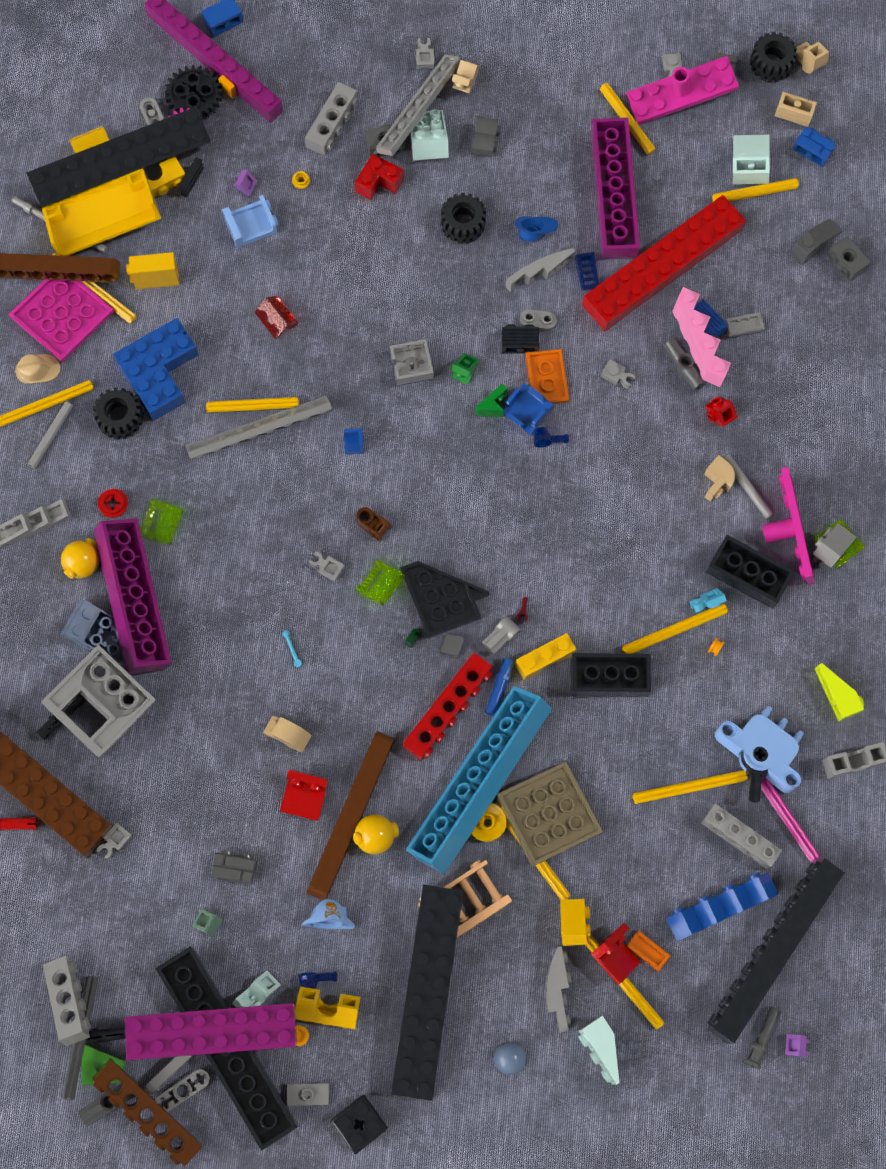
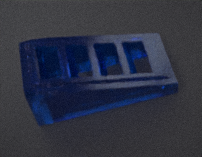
M594 252L576 254L575 264L581 291L594 289L599 285ZM587 260H589V262H590V263H587V264H582L581 261H587ZM591 267V270L583 271V268ZM592 274L593 277L584 278V275ZM585 281H594V284L585 285Z

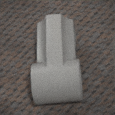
M506 616L482 642V645L489 653L494 655L507 641L510 642L514 639L521 629Z

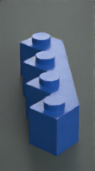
M759 872L749 876L750 881L737 887L731 884L723 888L724 893L713 898H709L707 895L698 899L699 904L684 910L681 907L672 911L673 916L667 918V922L676 941L779 895L769 873L760 875Z

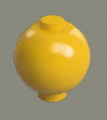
M86 538L85 541H73L64 548L61 554V565L65 570V575L72 579L74 577L83 579L96 572L100 564V555L97 551L96 541Z
M372 814L359 821L353 834V839L362 851L377 855L384 853L391 847L394 838H397L399 835V829L395 822H390L382 815Z

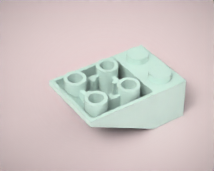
M443 110L425 111L410 132L413 161L449 158L448 136Z
M769 135L733 136V184H769Z
M600 1016L578 1030L580 1033L578 1038L584 1047L588 1046L592 1053L589 1055L596 1065L600 1064L603 1069L601 1074L605 1081L617 1085L619 1083L615 1036L604 1017Z

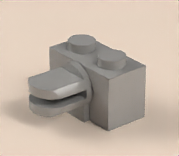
M839 523L834 529L829 527L815 544L818 548L813 553L815 558L812 562L816 563L820 559L821 563L818 565L820 568L824 564L832 568L856 539V536Z

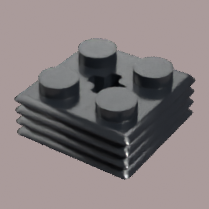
M365 1095L360 1096L331 1119V1123L354 1154L360 1152L388 1129ZM355 1119L359 1121L363 1119L365 1121L363 1130L354 1128L356 1124Z

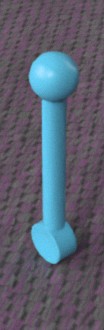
M284 630L282 635L286 637L295 660V667L299 668L302 666V662L296 655L289 637L290 632Z

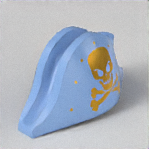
M325 899L316 905L311 917L302 924L304 927L318 929H353L355 927L354 923L347 917L346 907H342L337 901Z

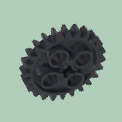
M192 65L191 69L185 66V71L179 68V74L173 72L174 79L168 78L169 84L165 85L166 102L169 103V109L180 113V108L186 111L187 108L191 109L197 106L202 120L203 115L209 118V112L215 113L214 107H220L219 102H222L223 91L222 85L219 83L218 77H215L214 72L209 73L208 68L202 71L201 65L198 69H195L194 65Z

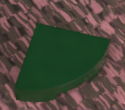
M416 628L411 631L405 640L408 647L413 648L421 635V631Z

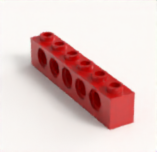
M473 652L402 743V747L420 761L423 758L427 759L434 750L432 749L433 745L436 742L439 744L446 734L443 732L447 727L452 728L456 723L457 714L459 712L463 713L469 705L467 701L471 696L475 698L479 693L481 683L483 681L486 683L493 674L491 672L492 665ZM469 674H476L478 679L470 681L467 676ZM457 689H464L466 695L459 697L455 691ZM446 704H452L455 709L452 712H447L443 707ZM440 719L443 724L440 727H434L432 721ZM427 734L431 737V740L423 743L420 740V736Z

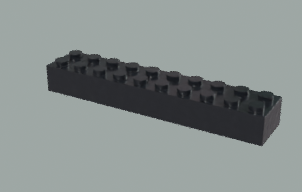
M196 106L26 173L41 208L131 172L142 168L145 169L174 156L211 143Z
M825 858L820 861L816 860L808 866L805 871L808 875L795 886L796 893L793 896L790 895L784 903V906H786L785 910L782 913L779 912L773 920L776 924L763 935L762 939L765 941L754 949L751 954L753 959L749 963L746 962L740 971L742 976L738 980L735 979L730 986L731 993L727 997L724 996L718 1005L720 1010L716 1014L713 1013L709 1018L707 1030L726 1044L736 1042L845 873Z
M423 884L391 1090L392 1095L430 1101L433 1099L463 890Z
M188 947L155 968L180 1012L229 1009L194 947ZM255 1051L205 1054L261 1151L299 1127Z

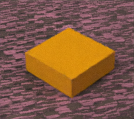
M225 75L220 76L218 79L222 85V90L233 99L237 95L235 85Z

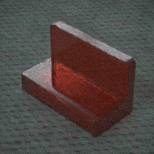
M278 296L266 297L255 311V314L275 339H278L286 329L295 328L298 325V321Z

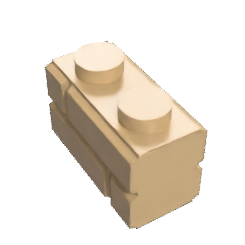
M783 92L774 116L808 127L817 102Z

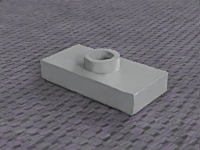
M760 312L724 320L728 324L726 329L728 338L765 330Z
M329 1083L287 1084V1106L329 1105Z

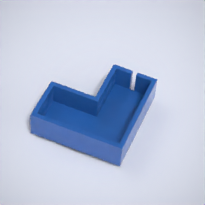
M178 318L113 353L117 365L153 421L185 403L183 394L169 372L199 355L195 344L186 333Z

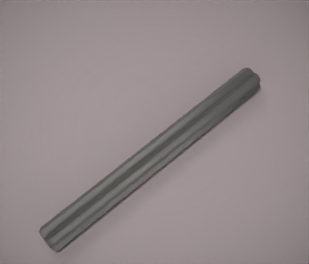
M87 976L82 997L86 1004V1010H84L85 1017L88 1018L89 1023L98 979L95 976ZM86 1039L72 1045L62 1093L64 1100H74Z

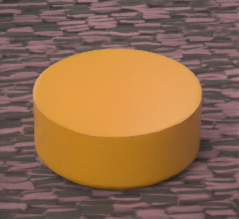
M296 1025L297 1045L299 1047L308 1042L309 1032L304 1026Z

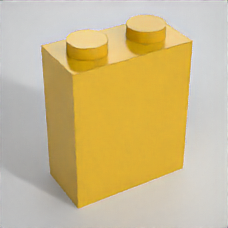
M173 252L129 257V264H126L127 274L129 275L130 283H134L136 290L179 285L178 267Z

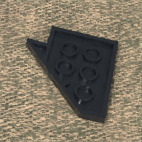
M419 561L400 567L427 639L482 618L475 601L490 596L489 591Z

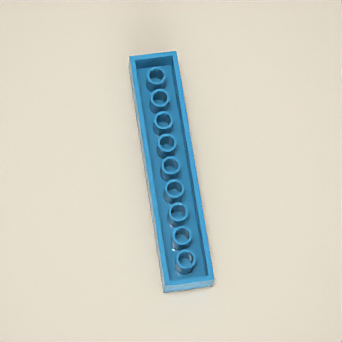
M513 686L406 848V851L418 861L445 875L551 712L552 708L542 697Z

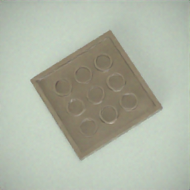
M567 762L496 795L532 867L603 832Z

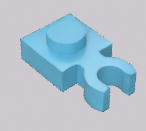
M716 588L700 595V598L689 601L691 609L694 608L695 612H699L705 607H718L726 601V597L723 592Z

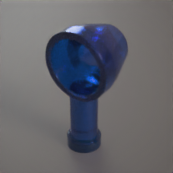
M545 427L537 428L533 437L534 446L538 448L547 447L552 443H568L569 441L568 434L551 436Z
M337 971L332 973L308 972L299 974L301 987L316 989L318 982H337Z

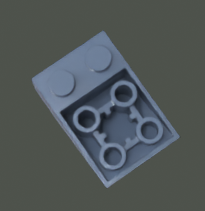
M79 600L60 634L91 651L99 645L117 661L122 651L114 616L86 600Z

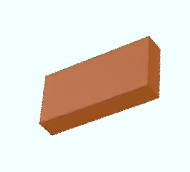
M639 930L626 945L629 950L657 972L661 970L671 956Z

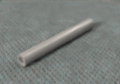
M65 401L27 463L31 468L36 469L72 410L73 405Z
M731 455L725 456L723 459L733 467L735 478L766 519L773 516L774 513Z

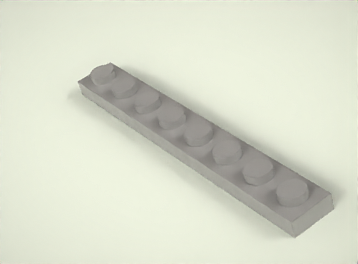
M446 54L442 57L376 146L377 153L390 156L395 154L460 64V57Z
M323 396L185 446L190 459L200 458L211 451L217 452L225 446H234L242 440L254 439L259 434L271 433L276 428L288 427L293 422L307 420L310 416L316 414H324L332 409L327 396Z

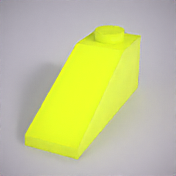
M823 663L815 668L838 721L857 715L865 710L862 697L858 696L853 688Z

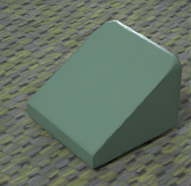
M201 908L192 926L214 937L223 919Z

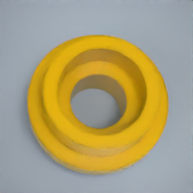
M298 171L293 175L292 183L294 187L304 189L310 184V177L307 173Z

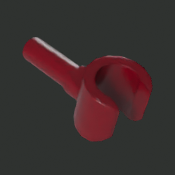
M523 597L521 610L516 616L517 622L519 615H524L526 618L525 623L527 622V597Z

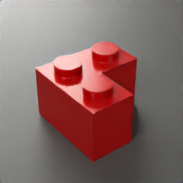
M372 154L355 181V193L369 200H372L379 187L396 194L404 181V169Z

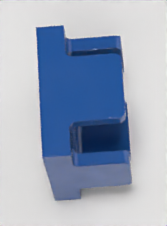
M524 383L520 389L516 388L506 401L507 406L504 408V415L528 434L532 435L554 405L534 388Z

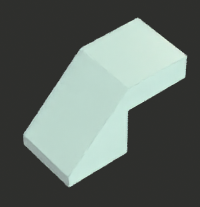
M265 971L232 1004L236 1008L260 1006L281 984L268 971Z

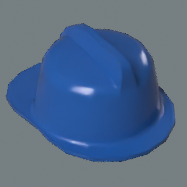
M523 216L515 221V226L519 229V238L529 242L539 241L546 233L555 231L559 226L558 221L550 217Z

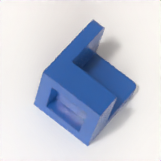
M362 428L344 429L345 455L364 454Z

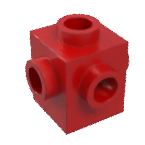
M721 396L714 398L705 406L710 422H714L721 427L738 418L733 403Z

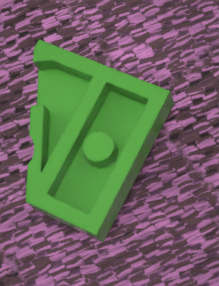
M85 1044L82 1057V1086L93 1085L95 1082L92 1077L110 1058L125 1071L124 1060ZM113 1080L111 1083H120L121 1081Z

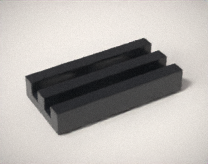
M197 157L179 185L181 195L188 197L204 170L202 160Z

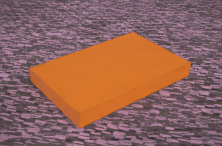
M562 349L525 353L529 386L543 395L551 404L568 403L569 393Z

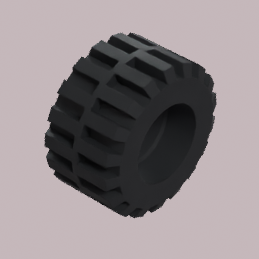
M772 32L771 35L766 33L764 37H759L758 41L755 42L750 57L751 70L755 71V76H760V79L763 81L766 79L767 82L772 80L778 82L779 79L784 80L786 76L790 75L797 58V47L794 46L793 40H789L790 37H784L782 33L778 35L776 32ZM766 55H776L780 60H771Z
M461 193L460 196L454 194L453 198L449 197L447 202H444L443 208H441L442 232H445L447 238L451 237V241L455 242L457 240L459 244H462V241L468 244L470 240L476 241L477 237L480 238L482 232H484L486 208H484L482 201L479 202L478 197L473 198L472 194L467 196L465 193ZM459 214H467L473 220L468 223H460L454 217Z
M113 388L114 391L108 389L106 394L101 393L99 395L100 399H96V406H93V415L99 429L103 434H107V437L112 438L114 436L118 440L119 437L126 439L129 434L133 436V431L138 432L140 429L139 425H142V418H144L137 397L131 391L127 392L124 388H121V391L118 388ZM124 407L128 409L127 415L120 420L108 418L110 412L115 408Z

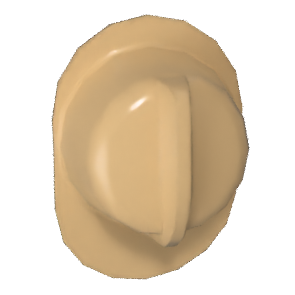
M28 354L20 359L15 373L17 378L25 384L48 382L58 376L60 364L54 356L49 354Z

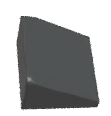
M446 634L440 652L458 658L465 638Z

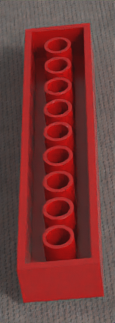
M721 195L584 295L582 301L583 308L604 332L743 231L746 219L724 195Z

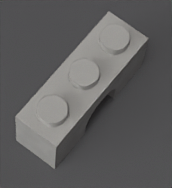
M884 742L866 746L854 752H843L826 757L822 762L827 778L832 779L886 764Z

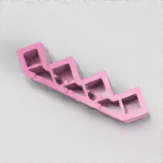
M683 287L674 306L673 314L679 322L685 341L687 340L690 352L700 369L702 379L721 387L731 362L714 356L721 340L704 333L710 316L694 310L700 294Z

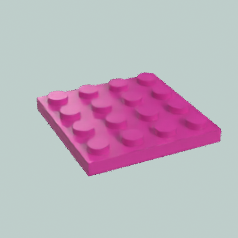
M44 280L8 315L63 363L114 313V310L81 281Z

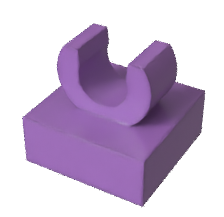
M242 170L240 175H237L238 180L236 183H233V186L244 195L250 196L257 180L248 170Z
M787 1034L785 1055L798 1057L809 1055V1052L806 1051V1043H810V1040L804 1035Z

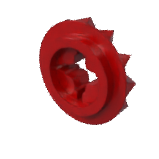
M108 489L100 495L98 508L105 517L113 519L114 517H121L124 512H127L129 503L123 491ZM113 497L116 503H119L118 505H115L114 510H112L111 505H108L109 503H112Z

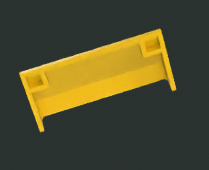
M143 168L42 208L50 242L58 256H69L162 219Z

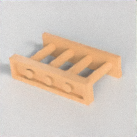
M480 860L470 865L471 870L444 887L451 889L460 884L476 909L475 913L477 915L472 918L466 917L461 909L457 938L512 902L508 894L503 897L502 894L498 893L483 868L488 864L486 860L483 862ZM475 873H477L493 898V904L489 907L482 905L466 880Z

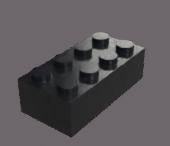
M726 535L705 573L774 609L795 571L735 538Z
M572 653L570 658L571 696L649 697L651 694L650 654Z

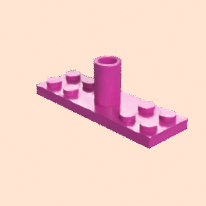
M725 56L689 70L685 67H678L672 72V76L628 91L626 95L634 118L638 125L738 90L739 85L729 58Z
M788 467L781 468L782 475H778L782 490L786 491V493L782 494L786 508L790 509L792 518L762 525L765 541L770 543L796 537L798 547H795L798 562H802V565H799L802 580H806L808 585H813L816 583L792 477Z

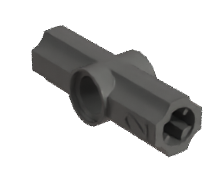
M677 337L671 338L663 345L676 365V371L683 375L693 391L702 388L707 383V381L702 379L692 354L686 351ZM681 362H687L689 366H684Z
M132 1076L131 1078H132L137 1084H139L138 1081L135 1079V1077ZM122 1083L112 1090H118ZM104 1093L101 1097L78 1111L86 1127L118 1109L115 1106L110 1108L106 1105V1098L109 1096L107 1093ZM127 1095L125 1098V1103L134 1098L135 1095Z

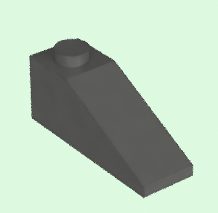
M828 219L799 238L794 243L791 253L804 264L838 236L842 230L831 219Z

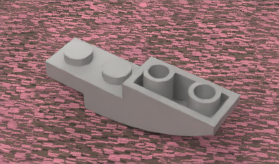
M562 946L556 948L551 958L545 988L547 1013L555 1012L559 1033L568 1031V1027L571 1026L570 1016L565 1014L564 1006H567L566 994L561 992L562 989H568V984L572 983L570 971H566L565 963H568L567 953L562 951Z

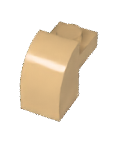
M805 42L797 47L796 59L802 64V70L805 73L810 74L828 63L829 51L821 43L817 42L810 45L808 42Z
M460 60L457 74H453V88L470 93L480 65Z
M720 455L709 465L704 474L714 482L707 491L705 498L710 502L714 497L718 499L724 490L728 493L734 483V469Z
M275 716L271 717L263 732L268 737L279 740L288 747L300 752L304 751L312 736L291 721Z

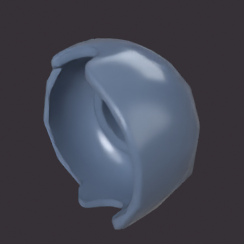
M508 1042L498 1046L494 1052L493 1062L496 1069L503 1074H515L520 1072L526 1065L527 1055L521 1045L515 1042Z

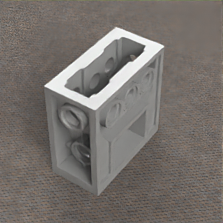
M97 645L41 703L100 759L156 702V699L103 648ZM102 668L106 671V674L103 677H97L95 671ZM112 682L120 684V688L117 691L109 689V685ZM80 694L107 719L92 737L85 733L64 712ZM130 695L134 697L135 701L131 705H126L123 702L124 697Z

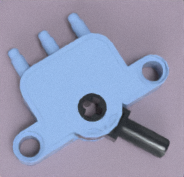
M767 706L760 715L753 716L742 729L731 721H725L715 732L716 740L739 758L741 767L746 771V776L750 777L748 800L752 803L760 802L761 784L764 778H767L784 793H791L801 783L800 775L789 764L799 751L798 743L802 739L804 732L799 730L792 737L783 730L788 723L786 718L779 721L777 725L768 719L772 711L771 706ZM723 729L729 732V736L723 733ZM786 779H790L793 785L788 784Z

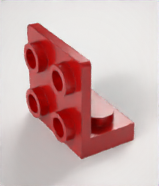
M289 770L287 774L288 783L280 811L318 821L328 787V780Z
M625 923L613 931L591 953L618 985L640 964V961L622 942L626 938L624 934L630 929Z

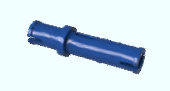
M503 658L499 674L497 673L495 676L496 682L485 710L486 714L494 716L499 709L507 683L511 681L510 675L515 661Z

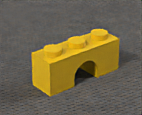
M175 156L159 164L162 173L160 179L155 181L148 179L154 197L165 195L174 187L178 188L183 180L185 172Z
M566 633L516 659L515 666L522 679L526 681L541 673L547 666L568 659L577 649Z
M300 986L296 1001V1019L346 1029H355L361 997L340 994L338 1003L328 1005L321 1001L320 990Z

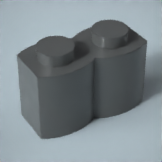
M477 116L471 154L492 157L493 152H497L498 141H495V138L500 135L501 125H498V119Z

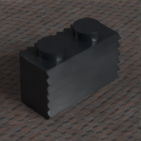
M508 324L502 327V354H525L527 352L539 351V327H535L532 324H526L523 327Z

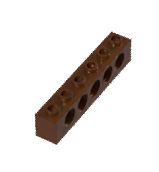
M111 1058L92 1077L95 1082L93 1086L100 1093L105 1091L110 1096L108 1100L116 1108L120 1105L125 1110L123 1114L131 1122L136 1120L141 1125L139 1129L147 1137L151 1134L156 1139L154 1144L159 1149L169 1151L171 1153L169 1158L176 1165L181 1163L185 1167L202 1148L201 1143ZM113 1080L121 1081L122 1085L118 1090H112L109 1087ZM134 1094L137 1097L136 1102L131 1105L126 1104L125 1098L127 1095ZM143 1109H150L152 1114L149 1118L143 1119L140 1117ZM159 1123H165L167 1129L163 1133H157L155 1131L156 1126ZM179 1137L182 1139L179 1147H172L170 1145L173 1138Z

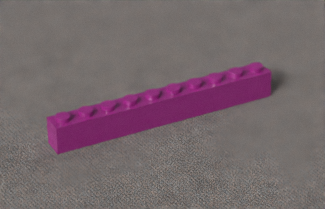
M147 0L144 3L149 18L211 72H214L218 78L225 75L235 85L236 93L267 121L273 122L283 112L282 100L168 1Z

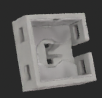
M426 339L390 346L392 364L395 365L394 373L397 385L434 378Z

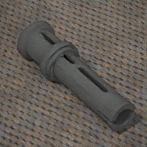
M772 1006L769 1007L758 1036L750 1044V1052L747 1059L743 1060V1063L757 1070L761 1069V1061L764 1054L768 1053L767 1045L782 1011Z

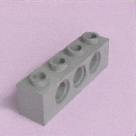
M340 82L336 84L305 137L306 148L324 156L328 150L332 149L335 137L341 134L344 122H348L352 108L355 109L358 104L357 90Z
M717 804L710 808L701 821V824L765 869L772 867L782 852L780 848Z
M63 956L43 964L59 1041L65 1046H69L89 1038L88 1030L90 1029V1023L84 1013L86 1004L80 995L82 986L76 977L78 972L76 963L67 956ZM67 978L65 983L61 984L63 979ZM71 997L70 1001L65 1003L66 999ZM75 1015L74 1020L69 1023L70 1018Z

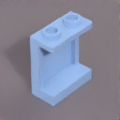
M263 195L259 196L260 200L258 202L234 211H230L229 207L222 209L224 220L237 248L277 233L276 226L279 225L277 218L271 214L270 202L265 200Z

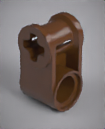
M363 507L357 511V525L369 533L375 540L381 542L386 531L392 528L391 523L370 508ZM368 515L370 519L368 521H362L360 519V516Z

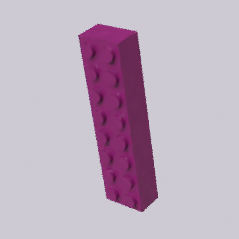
M628 117L592 119L590 131L601 259L638 257L640 242Z
M138 519L101 521L94 529L126 672L137 674L164 670L172 662Z
M294 1003L125 1017L126 1060L129 1061L298 1047Z

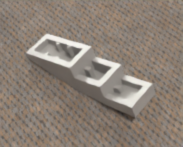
M572 248L556 252L521 268L506 279V288L511 292L523 281L530 286L541 276L548 280L574 259L575 250Z
M60 499L47 507L41 506L26 515L20 514L1 524L0 547L35 535L70 518L71 514L65 500Z

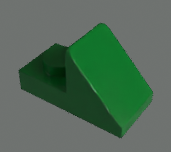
M463 353L453 363L451 368L454 371L452 378L468 384L480 360Z
M503 384L497 387L475 407V415L477 417H504V410L498 404H501L507 398V388Z

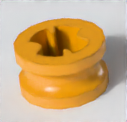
M716 637L708 652H713L716 657L724 641L720 642Z

